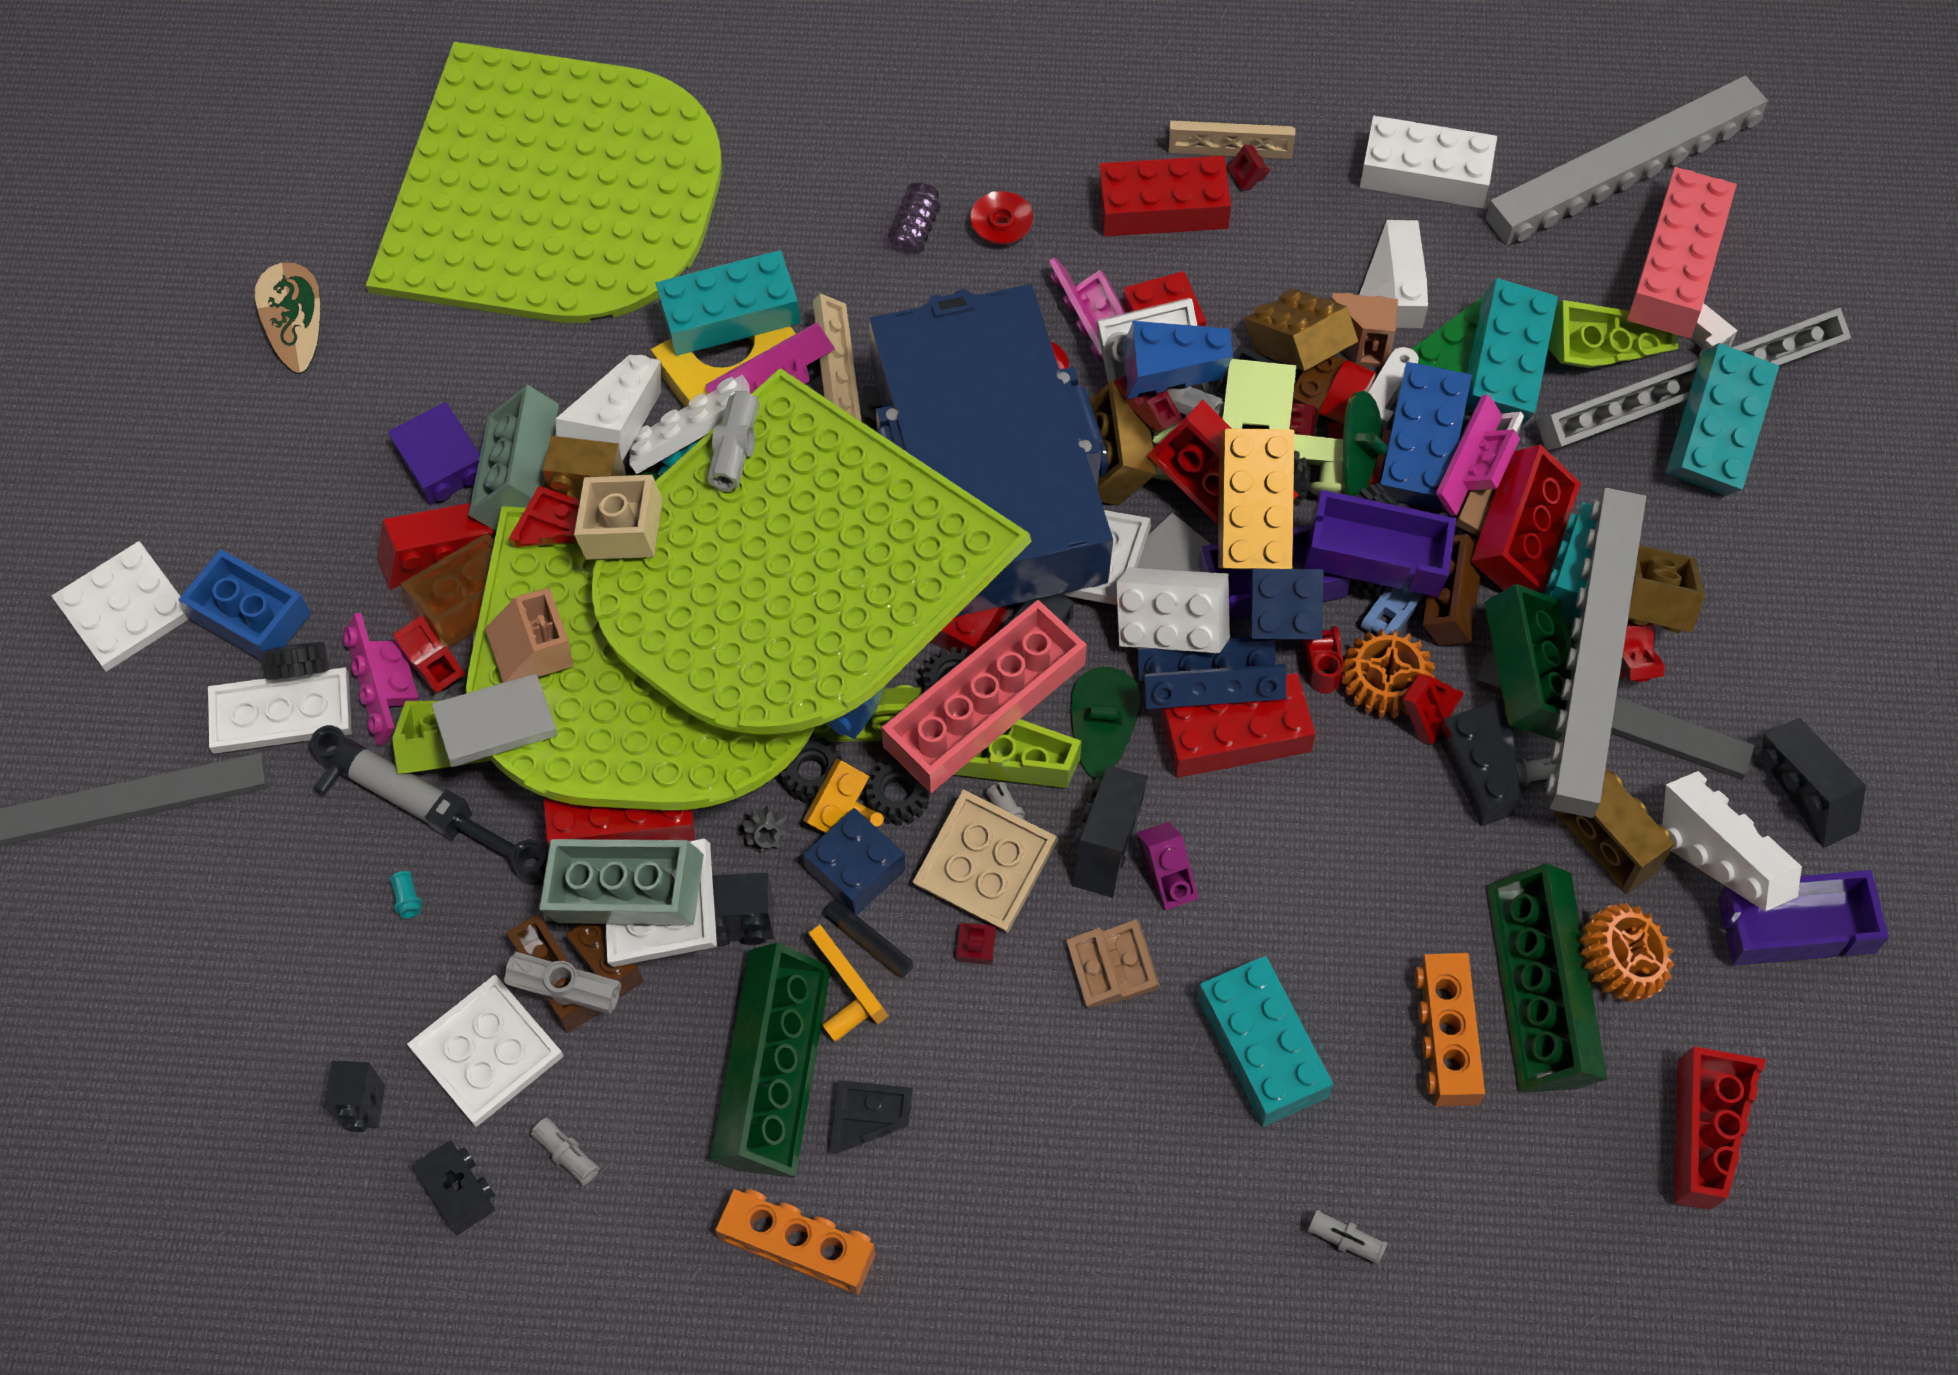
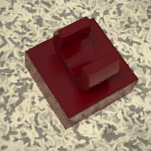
M1243 145L1228 166L1242 190H1251L1258 180L1263 181L1271 171L1270 168H1267L1263 162V157L1258 154L1253 145Z
M1292 403L1289 430H1294L1296 435L1313 436L1316 406Z
M960 923L957 961L993 965L996 926Z

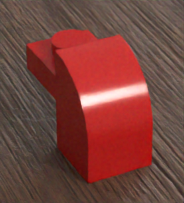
M1346 360L1331 384L1320 414L1344 424L1349 398L1354 392H1368L1377 378L1375 376L1376 372Z
M422 615L417 616L391 634L408 658L411 667L431 691L438 693L465 674L448 647L440 643Z
M1628 620L1619 677H1628L1630 681L1646 682L1652 678L1664 677L1665 664L1653 649V623L1648 622L1647 625H1639Z

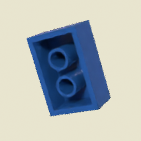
M222 549L217 552L178 599L190 620L263 661L262 651L284 647L311 614L300 593Z

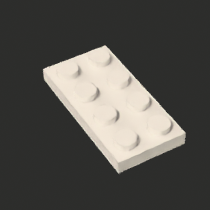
M743 374L735 379L729 377L723 380L716 390L707 395L705 393L697 395L689 402L688 406L680 411H677V409L669 411L661 418L659 423L652 427L648 425L642 427L630 447L629 464L635 473L642 472L705 436L723 420L729 396L733 395L735 391H747L750 394L749 384Z
M346 667L287 679L267 680L265 678L208 686L209 748L213 754L308 741L318 728L326 725L340 728L344 735L352 734L349 673Z

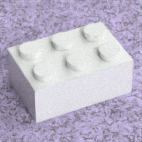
M1128 568L1118 579L1119 646L1220 653L1229 640L1228 574Z

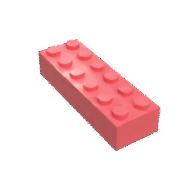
M1674 168L1629 311L1628 321L1691 339L1702 310L1737 184L1695 173L1691 170Z
M1037 600L882 727L883 747L932 793L1080 670L1086 663L1087 644L1045 605Z

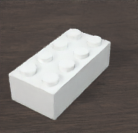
M1373 116L1360 188L1483 208L1490 184L1497 136Z

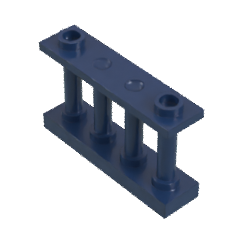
M1229 638L1220 653L1137 647L1139 681H1145L1146 709L1286 699V665H1276L1275 639Z

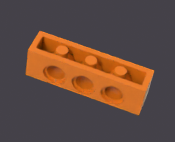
M1424 954L1420 967L1415 968V985L1417 989H1422L1423 1001L1419 1002L1418 1011L1420 1023L1426 1024L1427 1036L1423 1037L1422 1040L1424 1059H1430L1431 1072L1426 1074L1428 1094H1434L1435 1107L1480 1105L1485 1095L1469 954ZM1436 990H1447L1453 998L1450 1000L1441 999L1436 994ZM1449 1024L1455 1028L1457 1034H1445L1439 1025ZM1453 1059L1459 1063L1461 1069L1457 1071L1450 1070L1445 1066L1443 1060Z
M746 1189L745 1192L733 1190L715 1230L719 1241L844 1291L859 1295L876 1255L875 1246L873 1243H870V1237L855 1230H850L849 1234L835 1229V1223L820 1216H815L814 1220L800 1215L801 1211L793 1205L781 1202L777 1206L766 1201V1196L755 1190ZM760 1218H769L773 1221L770 1229L765 1232L755 1231L753 1225ZM801 1231L808 1235L805 1243L800 1246H792L787 1242L789 1236L794 1232ZM837 1245L843 1249L841 1256L835 1260L825 1259L822 1254L828 1246Z

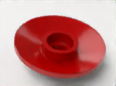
M996 191L986 194L974 204L971 211V225L976 234L985 241L994 244H1009L1022 239L1030 231L1033 224V211L1030 204L1022 196L1013 192Z

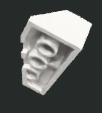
M1418 220L1386 221L1359 294L1362 296H1384L1398 299L1396 328H1423L1428 309L1427 278Z

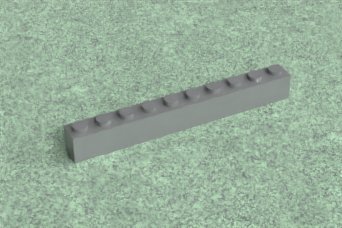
M1745 75L1490 200L1485 220L1506 246L1516 241H1524L1532 233L1542 228H1550L1558 220L1568 215L1574 216L1592 203L1603 202L1611 194L1621 189L1627 190L1635 182L1645 177L1651 178L1659 173L1661 169L1671 164L1677 165L1681 163L1687 156L1696 152H1704L1712 144L1722 139L1728 140L1736 132L1746 127L1752 128L1756 126L1763 118V112L1768 100Z
M1840 307L1731 348L1781 365L1851 339ZM1700 359L1536 419L1546 450L1562 447L1687 400Z
M1605 488L1601 499H1594L1590 520H1595V528L1589 529L1585 549L1591 550L1590 559H1584L1580 578L1586 579L1585 588L1580 587L1576 600V608L1581 609L1580 618L1574 619L1571 631V638L1577 639L1575 649L1570 648L1566 662V669L1572 671L1570 679H1565L1561 693V700L1567 701L1565 711L1560 710L1556 724V731L1562 732L1560 742L1555 741L1551 755V763H1556L1557 765L1555 774L1550 773L1546 786V795H1551L1549 809L1593 818L1600 805L1646 503L1645 495Z

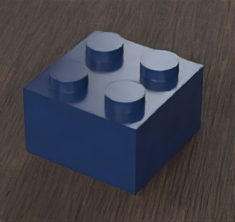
M1250 569V638L1322 639L1323 569Z
M855 808L847 813L803 854L806 872L856 915L862 912L906 870L904 852Z

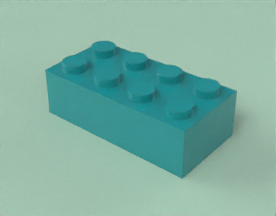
M781 250L655 282L660 306L676 356L801 324L798 299Z
M1496 278L1483 293L1467 374H1471L1472 378L1465 411L1474 413L1481 396L1490 395L1501 414L1522 412L1524 418L1521 427L1535 414L1558 296Z
M1717 343L1702 351L1665 474L1723 496L1743 490L1779 365L1721 343Z
M1263 956L1200 984L1197 999L1262 1127L1329 1098L1334 1084L1267 956Z

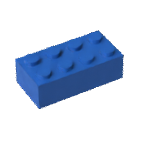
M1406 361L1399 386L1387 445L1388 449L1380 480V485L1395 501L1442 511L1444 505L1437 496V490L1458 447L1472 378L1471 374Z

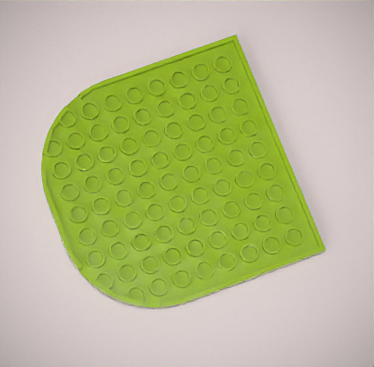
M453 42L367 280L366 288L368 293L561 323H588L590 318L612 315L615 318L633 312L659 298L655 282L678 277L686 267L690 268L700 251L722 176L720 142L713 122L702 105L691 94L674 82L654 73L624 66Z
M779 368L751 394L756 396L759 401V408L753 428L755 446L752 456L745 459L739 487H735L732 492H725L709 484L707 477L714 455L712 445L713 428L655 481L663 501L654 557L596 559L592 579V600L595 615L611 649L623 663L694 717L726 730L749 734H782L805 730L837 719L862 705L898 674L1031 543L1030 533Z
M501 506L468 670L466 692L470 693L503 683L485 628L517 596L550 588L569 641L573 667L538 677L556 727L557 736L488 756L505 775L538 795L574 805L653 810H688L722 804L754 791L772 780L798 756L808 742L815 727L782 734H749L726 730L708 724L686 712L632 671L611 649L595 615L592 600V579L596 559H585L578 542L522 547L512 546L508 538L526 507Z

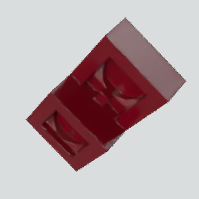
M1126 375L1114 381L1115 386L1129 406L1156 431L1161 432L1183 419L1167 390L1160 394H1157L1155 390L1138 394L1136 398L1128 399Z

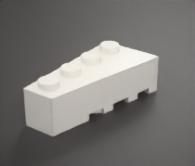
M628 355L556 418V436L618 443L623 461L661 394V360L652 359L644 355Z
M1699 771L1666 784L1662 826L1667 829L1672 841L1675 843L1671 850L1673 853L1764 911H1768L1798 897L1802 866L1769 836L1762 838L1757 833L1754 822L1747 815L1742 814L1739 816L1727 805L1729 799L1719 790L1713 792L1705 785L1707 779Z

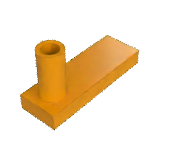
M818 925L810 931V936L857 997L853 1002L822 1024L835 1042L869 1016L873 1018L877 1025L889 1017L823 927Z

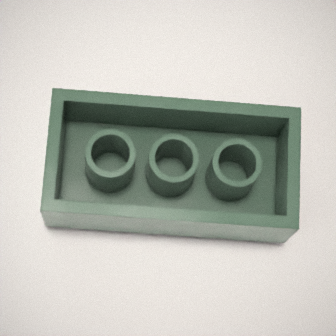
M529 385L524 386L487 417L469 516L497 531L501 506L527 507L538 486L545 487L546 483L543 466L551 435L554 436L559 404Z
M551 839L540 911L557 923L694 925L704 854L688 840Z

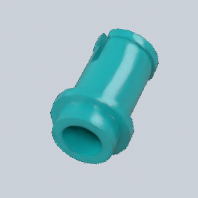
M410 871L394 873L389 878L396 900L394 910L402 919L414 918L421 913L423 902L421 898L417 897L412 873Z

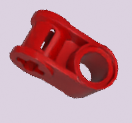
M1331 626L1330 630H1322V639H1301L1310 684L1315 691L1324 694L1332 693L1338 689L1344 667L1340 633L1337 626ZM1321 670L1331 671L1332 674H1325Z

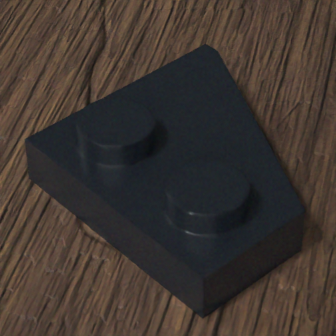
M839 1080L830 1153L838 1154L909 1127L913 1088Z

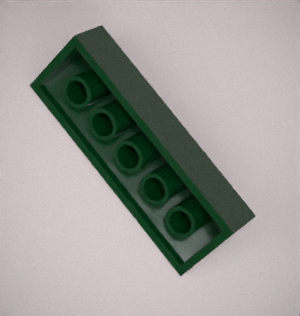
M1545 863L1487 885L1520 1092L1575 1090L1607 1080L1589 971L1584 969L1587 960L1579 955L1584 946L1579 942L1582 938V931L1572 874Z
M778 942L749 950L710 1160L738 1171L792 1178L796 1177L831 966Z

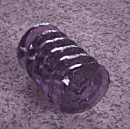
M914 182L908 185L901 204L897 209V214L889 228L888 238L894 246L909 253L917 254L923 252L925 243L929 239V233L933 229V223L937 220V213L941 210V203L938 200L939 193L935 187L922 182Z

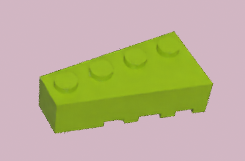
M405 701L392 738L398 774L451 767L432 707V703L439 701ZM484 757L461 765L480 763L492 760L489 757Z
M1020 719L954 775L1068 788L1080 760L1081 741Z

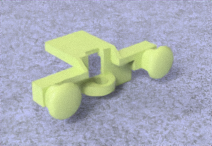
M1232 359L1228 368L1223 420L1232 429H1242V424L1267 426L1269 429L1289 430L1296 365ZM1177 423L1161 432L1154 429L1153 448ZM1294 434V451L1296 450L1300 453L1299 459L1305 457L1308 465L1321 466L1319 482L1309 483V491L1319 496L1321 490L1346 495L1343 477V439ZM1156 465L1157 474L1152 478L1173 481Z

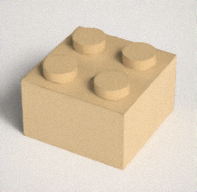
M653 475L584 477L574 535L585 559L654 557L663 499Z

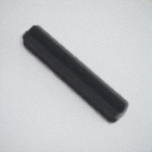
M833 900L824 911L826 918L897 976L904 978L911 971L913 961L839 900Z

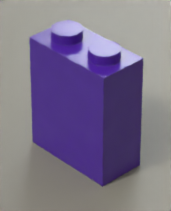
M447 402L388 431L394 449L429 505L438 501H444L453 493L475 484L480 453Z

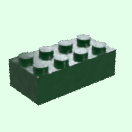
M1514 584L1484 601L1487 612V624L1490 627L1493 654L1496 658L1499 673V684L1505 703V715L1510 726L1556 740L1561 737L1562 733L1556 731L1560 710L1565 711L1567 702L1566 700H1561L1562 688L1565 679H1570L1572 671L1566 669L1571 643L1562 601Z

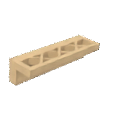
M1170 121L1169 153L1236 156L1243 145H1253L1258 154L1263 158L1292 159L1295 128L1291 126Z

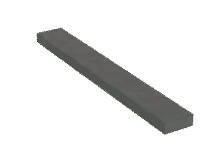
M1487 651L1475 685L1503 695L1499 684L1496 658L1493 653ZM1616 697L1611 728L1612 734L1742 780L1745 777L1755 745Z
M262 753L0 808V846L267 789L265 760Z

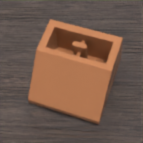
M1332 293L1331 300L1333 302L1348 307L1358 338V342L1345 348L1342 352L1353 363L1358 365L1383 368L1391 355L1396 333L1398 299L1384 296L1354 295L1352 293Z
M550 588L515 597L485 628L503 683L535 673L539 677L573 667L569 641Z

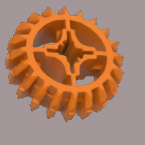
M1381 628L1377 633V637L1368 631L1364 636V640L1357 638L1354 641L1353 648H1349L1345 654L1346 659L1344 661L1341 681L1342 684L1347 685L1345 690L1347 696H1355V707L1364 703L1366 705V714L1370 713L1372 709L1378 710L1380 719L1384 717L1385 712H1390L1393 719L1398 717L1400 710L1405 715H1409L1403 701L1407 690L1406 686L1412 685L1420 673L1434 677V663L1429 662V651H1421V640L1411 643L1410 633L1401 638L1398 637L1396 629L1391 632V635H1386ZM1384 655V656L1381 657V658H1373V657H1375V656ZM1387 665L1390 666V668H1389V673H1390L1389 682H1386L1387 674H1385V673H1386ZM1395 689H1405L1398 692H1391Z
M1628 903L1609 905L1593 914L1589 918V922L1582 928L1584 935L1579 942L1585 948L1579 955L1586 958L1588 962L1584 969L1592 971L1594 976L1591 982H1600L1601 992H1611L1613 1000L1623 998L1625 1002H1634L1636 1000L1648 999L1660 992L1665 987L1664 983L1672 977L1669 970L1675 964L1668 957L1674 950L1666 945L1669 936H1663L1660 932L1662 924H1654L1652 922V913L1642 914L1640 906L1630 907Z

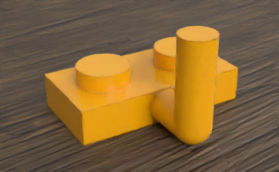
M836 758L803 821L827 833L853 808L857 809L876 827L883 823L884 818L881 813L857 802L870 776Z

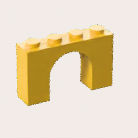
M789 326L748 337L754 344L751 353L743 361L730 367L719 368L706 365L698 360L692 352L676 356L671 339L650 350L652 359L661 360V377L683 406L686 407L697 395L702 393L709 394L706 390L707 383L796 333Z

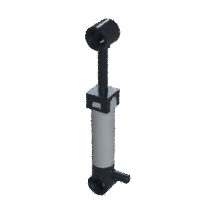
M326 725L318 728L313 733L310 739V746L320 765L326 769L313 786L314 790L320 795H325L340 774H343L428 823L432 831L452 842L461 830L510 858V863L513 864L518 878L524 884L538 885L544 882L548 855L544 846L539 841L528 839L519 842L517 845L512 844L470 820L472 812L465 799L447 789L443 792L411 773L398 774L394 763L346 737L343 731L336 726ZM338 745L334 750L325 752L329 746ZM531 858L539 859L531 867L524 866V863Z

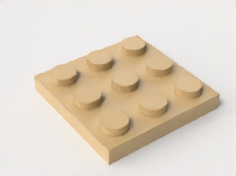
M963 789L913 880V884L1008 933L1058 838Z

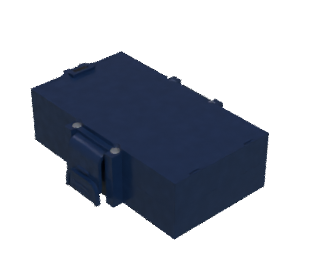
M1032 284L985 294H974L967 289H961L951 295L941 297L940 294L930 296L929 301L918 308L870 317L871 367L883 406L876 409V432L1030 533L1031 543L956 617L1108 583L1114 540L1098 493L1099 473L1100 477H1103L1108 469L1106 449L1086 388L1078 386L1075 367L1059 370Z

